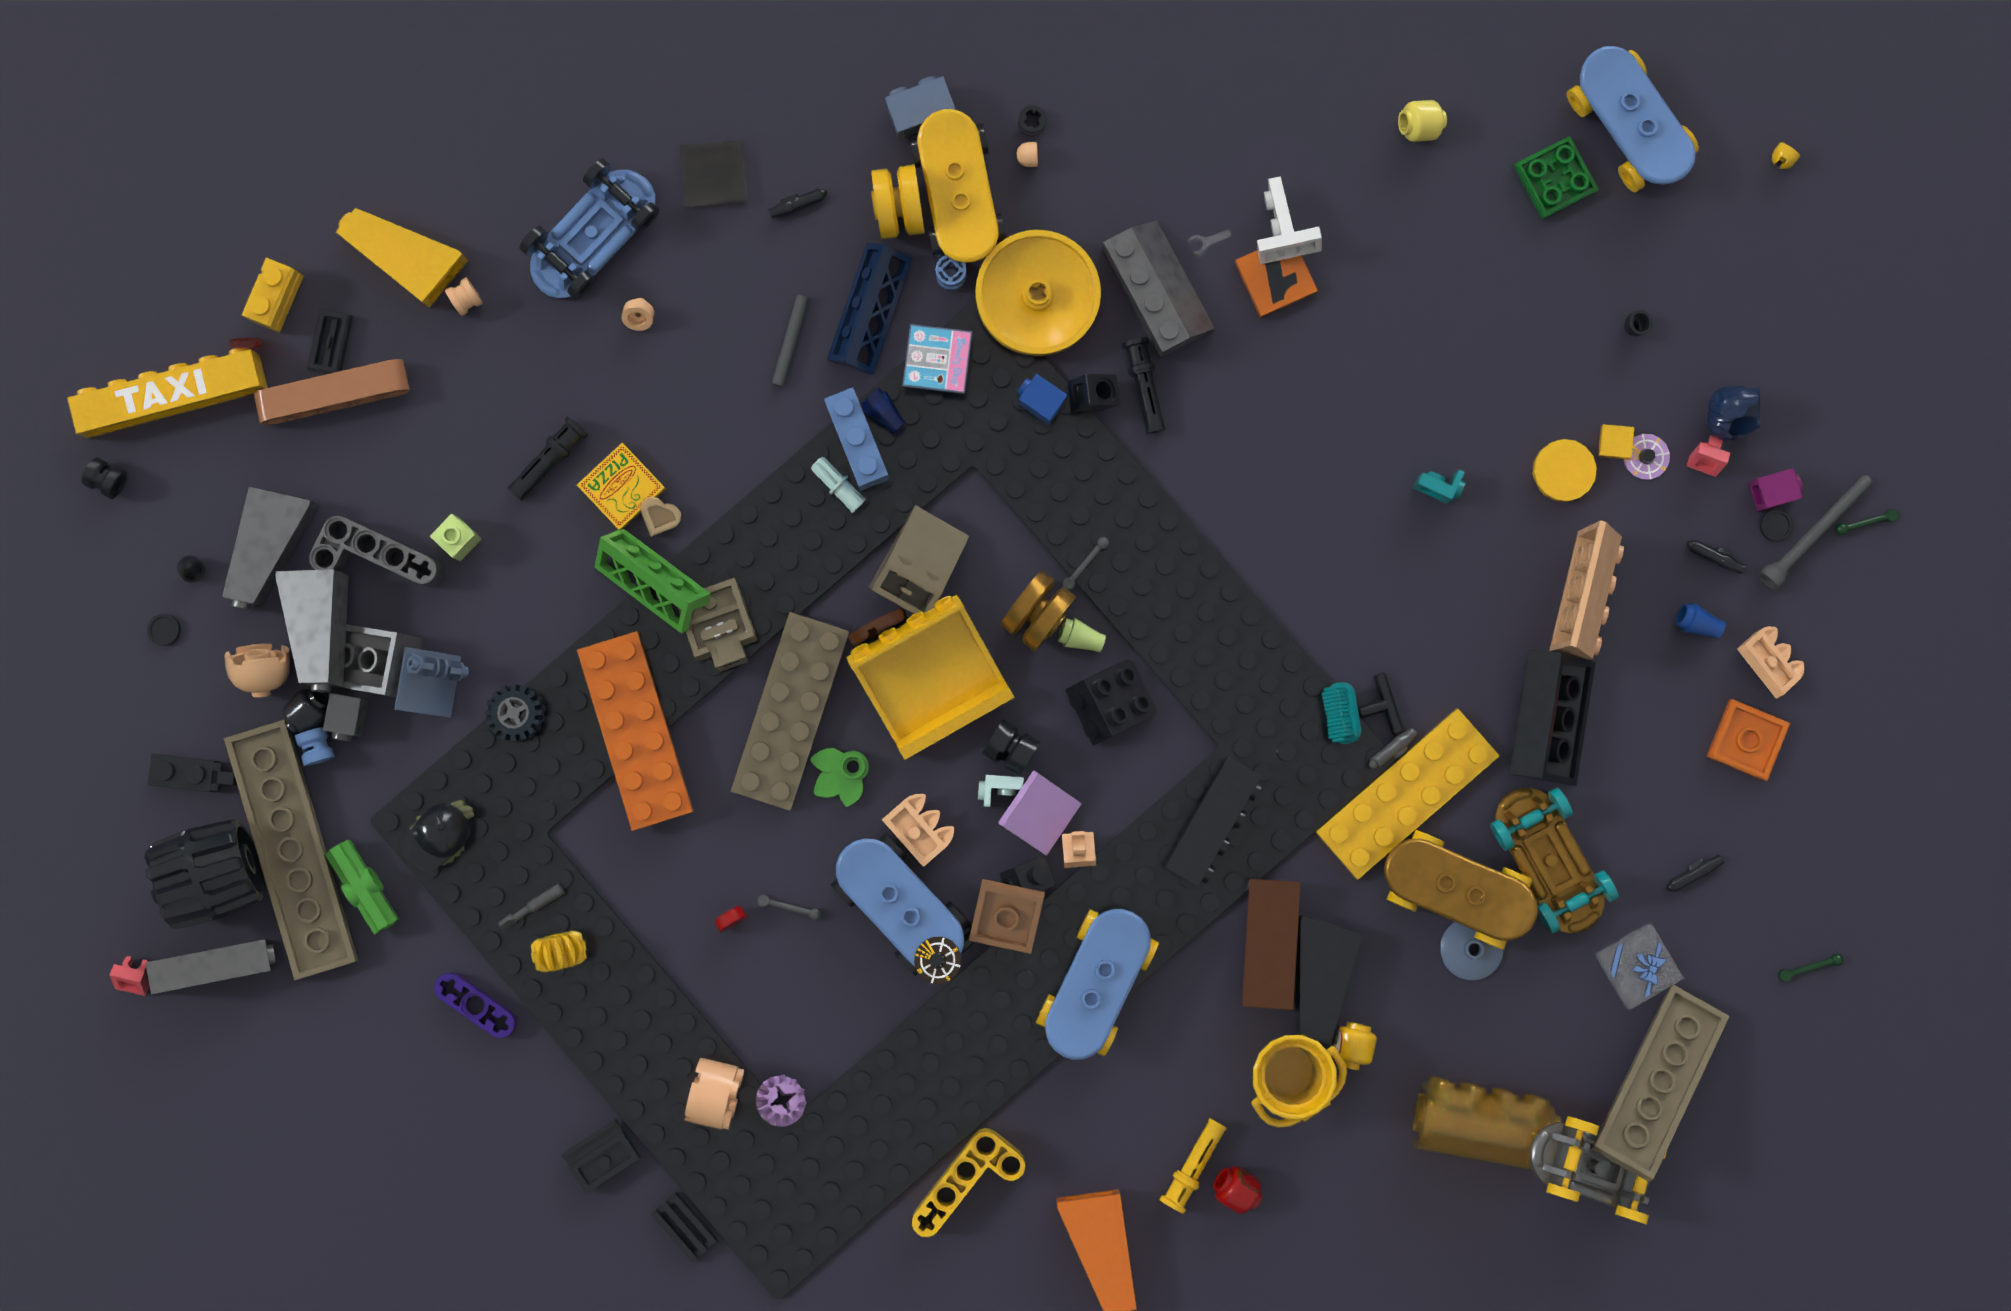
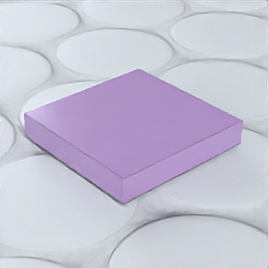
M1033 770L998 823L1047 856L1082 803Z

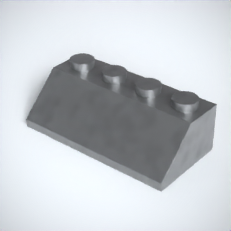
M1157 220L1131 227L1103 242L1102 251L1160 359L1215 330Z

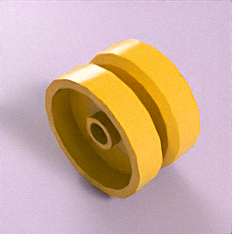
M915 164L899 166L897 170L899 187H893L891 172L887 168L871 170L874 191H871L875 220H878L881 240L897 238L899 234L897 217H903L905 231L909 236L925 234Z

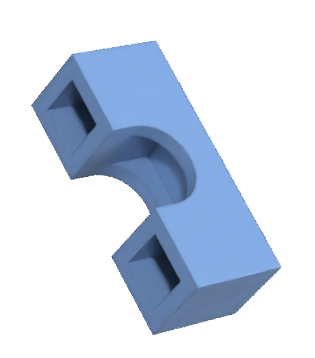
M852 387L824 398L860 491L890 480L854 388Z

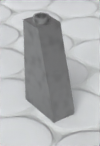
M253 487L248 488L222 596L232 600L231 606L251 610L252 604L263 606L276 583V571H283L317 512L319 504L307 499Z
M334 569L276 571V582L298 682L311 686L312 692L320 693L331 692V687H343L349 575Z
M264 939L146 962L151 994L271 971L270 964L276 963L273 944L266 946Z

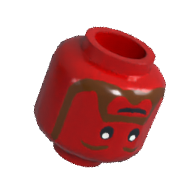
M1233 1166L1229 1169L1225 1168L1220 1171L1214 1181L1213 1188L1217 1201L1235 1213L1243 1214L1250 1209L1253 1210L1262 1200L1259 1178L1242 1167Z

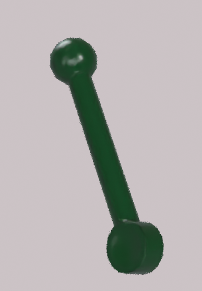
M1890 509L1885 514L1848 525L1840 523L1836 526L1835 531L1839 535H1845L1849 530L1881 521L1893 522L1898 519L1899 513L1895 509Z
M1835 953L1830 959L1794 970L1782 969L1779 971L1778 977L1781 981L1789 982L1793 976L1832 964L1839 966L1843 963V957Z

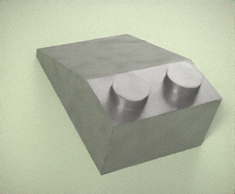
M346 624L344 681L342 688L396 697L404 648L421 649L423 638Z

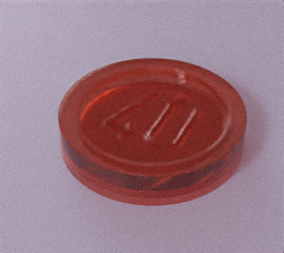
M245 337L229 340V347L255 348L262 346L260 338Z

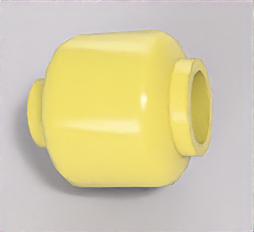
M1435 100L1408 102L1398 116L1399 130L1411 142L1436 140L1447 125L1446 112L1442 110L1440 104Z

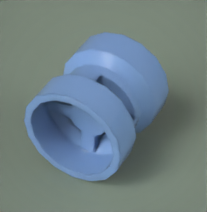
M946 255L939 259L935 271L940 287L947 291H957L962 288L967 279L966 264L955 261Z
M323 727L295 735L297 745L303 751L301 759L305 767L335 758L333 748L328 746L327 743L328 732L323 731Z

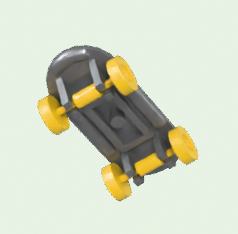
M1567 1116L1565 1123L1549 1124L1537 1133L1531 1144L1529 1157L1535 1175L1541 1182L1548 1185L1547 1193L1578 1202L1581 1196L1615 1207V1215L1647 1225L1649 1215L1638 1212L1637 1207L1640 1202L1645 1204L1649 1202L1650 1198L1644 1197L1649 1182L1591 1149L1598 1135V1125Z

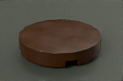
M904 608L894 610L855 630L848 638L852 646L855 647L869 643L879 638L883 631L893 627L896 629L904 624L908 616Z

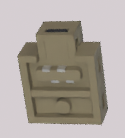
M734 577L704 588L711 593L709 603L693 610L689 629L686 631L694 657L698 662L712 657L715 668L719 672L749 662L744 646L756 642L758 639L739 583Z

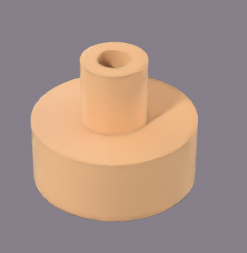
M643 298L629 300L623 307L622 322L632 330H646L652 325L654 309Z

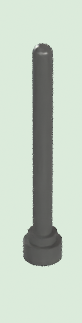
M1863 475L1778 563L1767 564L1758 573L1761 581L1769 588L1777 591L1787 581V571L1871 486L1872 478L1868 475Z

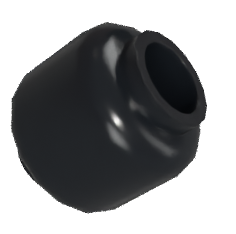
M301 689L283 708L287 728L295 734H300L322 727L325 721L329 698L324 693L312 692L311 689Z

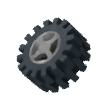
M510 684V686L500 687L499 691H494L491 694L493 696L492 699L487 700L486 705H488V709L485 710V716L488 718V721H486L487 726L491 727V732L494 735H498L503 740L522 742L528 738H533L536 736L535 733L537 731L540 732L542 729L541 724L546 719V716H544L546 708L541 702L543 701L542 698L535 693L536 691L526 686Z

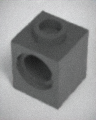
M330 693L323 731L333 732L332 739L350 742L352 736L362 737L369 700Z

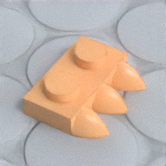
M1768 626L1752 634L1737 650L1777 699L1802 678L1804 662L1795 660L1788 663L1787 661L1791 655L1790 644L1782 643L1775 646L1778 629Z
M914 794L903 800L882 821L924 867L949 845L953 838L954 827L946 826L934 831L933 829L939 821L940 811L929 810L919 814L925 804L926 795Z

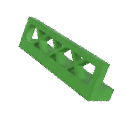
M624 528L600 537L594 568L682 634L688 631L693 610L707 605L711 593ZM608 555L612 557L616 570L606 563ZM627 570L634 574L638 586L631 582ZM649 587L656 591L660 603L653 599ZM671 603L681 609L680 618L675 615Z

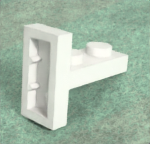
M1281 176L1268 179L1269 191L1264 192V199L1267 210L1273 209L1275 219L1270 220L1273 237L1257 240L1260 265L1322 251V237L1319 227L1294 232Z

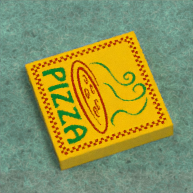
M623 442L577 484L618 530L625 528L641 513V503L646 498L658 497L666 490Z

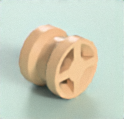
M467 277L463 278L460 281V285L455 288L449 287L445 289L448 298L461 316L466 315L469 308L473 306L479 307L483 304L482 299Z

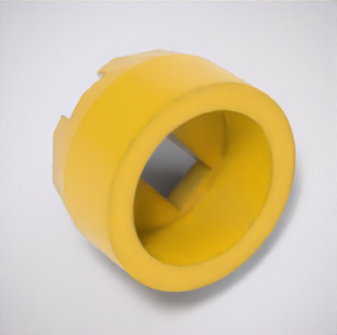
M1780 142L1772 153L1774 165L1779 160L1783 162L1779 169L1791 168L1800 158V154L1795 149L1783 142Z

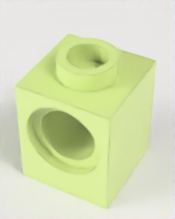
M452 513L430 535L443 550L460 562L482 540L462 519Z

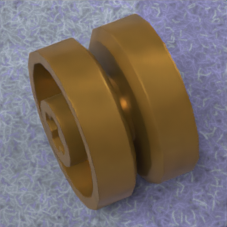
M1042 570L1026 587L1000 623V626L1013 635L1018 633L1029 622L1031 625L1023 635V643L1034 652L1060 626L1067 616L1065 613L1077 598L1063 587L1058 589L1050 600L1046 599L1054 586V579Z

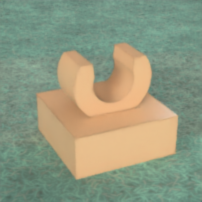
M1075 831L1069 834H1062L1064 868L1096 866L1093 832Z

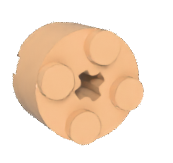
M700 1058L695 1071L698 1073V1077H695L690 1088L684 1120L720 1130H729L738 1102L736 1098L738 1089L741 1087L745 1070L738 1068V1066Z

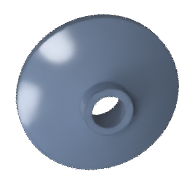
M1453 922L1445 930L1440 942V955L1446 968L1455 976L1465 980H1480L1491 975L1501 963L1503 950L1474 938L1475 930ZM1473 943L1479 946V952L1476 955H1471L1468 950L1469 946Z

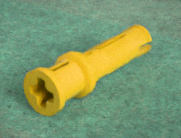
M1211 1118L1208 1119V1123L1181 1171L1177 1170L1173 1173L1174 1180L1166 1194L1161 1195L1159 1198L1161 1202L1182 1214L1185 1213L1186 1209L1184 1206L1193 1190H1198L1200 1182L1197 1180L1212 1156L1223 1133L1227 1130L1225 1126Z

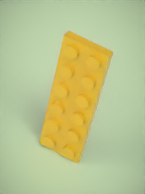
M1457 708L1317 829L1315 833L1354 878L1358 880L1397 844L1408 837L1495 761L1499 755Z

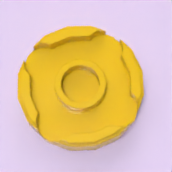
M1561 439L1549 443L1539 451L1533 462L1532 475L1536 485L1539 487L1538 489L1544 496L1553 501L1569 502L1582 497L1591 489L1596 479L1597 467L1593 455L1586 446L1575 440Z

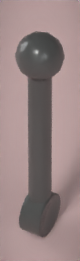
M1100 537L1097 540V546L1071 577L1063 580L1064 588L1067 590L1074 588L1075 580L1097 554L1109 546L1108 538Z
M762 894L757 898V903L761 907L770 905L808 915L812 920H818L821 917V911L818 908L810 910L772 900L766 894Z

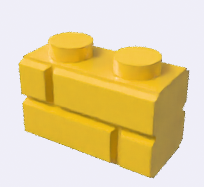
M266 258L261 268L262 274H259L242 316L253 323L280 333L304 276L289 266Z

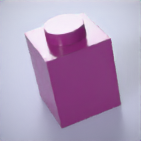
M1794 468L1748 482L1757 512L1803 498L1801 494L1803 492V483L1800 476L1795 474Z

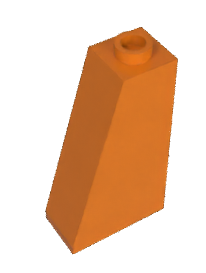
M1119 1189L1056 1198L1057 1209L1103 1311L1137 1310Z

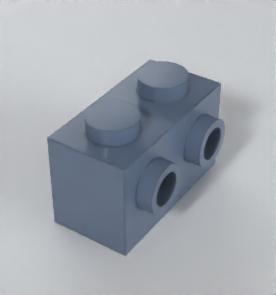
M935 76L926 77L918 82L919 85L909 89L899 87L889 93L890 96L885 97L886 107L899 140L918 134L924 120L933 112L942 109H955L943 76L939 78Z

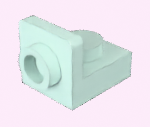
M986 775L985 781H979L978 800H984V807H990L991 788L998 789L997 795L1016 796V790H1021L1023 787L1024 777Z

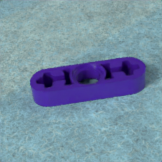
M449 972L439 976L435 981L434 992L440 1000L493 1037L504 1038L515 1031L517 1027L516 1015L460 974ZM454 980L456 982L454 984L455 989L462 993L467 988L470 992L465 994L460 1004L456 1002L460 998L458 994L454 992L445 994L446 987L443 985L444 981ZM472 996H478L484 1002V1009L480 1014L471 1013L467 1007L468 1000ZM491 1006L495 1008L491 1013L497 1018L505 1015L508 1018L506 1020V1024L509 1026L508 1029L503 1028L498 1031L496 1029L498 1023L491 1017L487 1018L486 1022L482 1020L490 1012Z

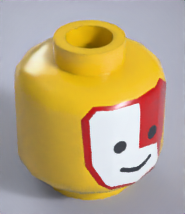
M1347 1021L1346 1026H1340L1337 1029L1333 1046L1337 1048L1342 1056L1346 1068L1359 1070L1360 1065H1369L1372 1062L1377 1042L1376 1035L1371 1032L1372 1027Z

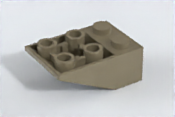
M915 505L870 583L869 588L914 614L929 611L935 607L934 604L939 600L969 535Z

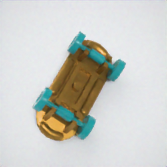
M1558 787L1549 791L1548 795L1534 788H1519L1505 795L1498 804L1495 814L1496 821L1490 823L1492 833L1504 851L1509 850L1521 874L1533 879L1530 889L1536 897L1538 916L1546 930L1551 935L1557 931L1580 933L1588 930L1601 917L1604 909V898L1609 903L1619 898L1617 889L1605 871L1593 873L1565 822L1566 818L1573 815V811L1563 792Z

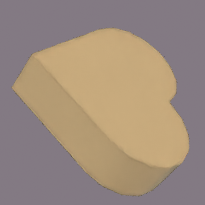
M653 496L646 498L641 503V514L651 537L676 527L681 521V512L674 504H664L659 498Z

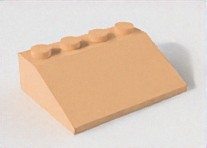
M1600 520L1579 530L1577 533L1549 650L1551 652H1562L1591 660L1600 651L1602 637L1598 635L1601 624L1605 625L1607 621L1609 607L1606 606L1608 594L1613 593L1617 577L1613 576L1615 564L1620 563L1624 552V546L1620 545L1622 536L1605 521Z

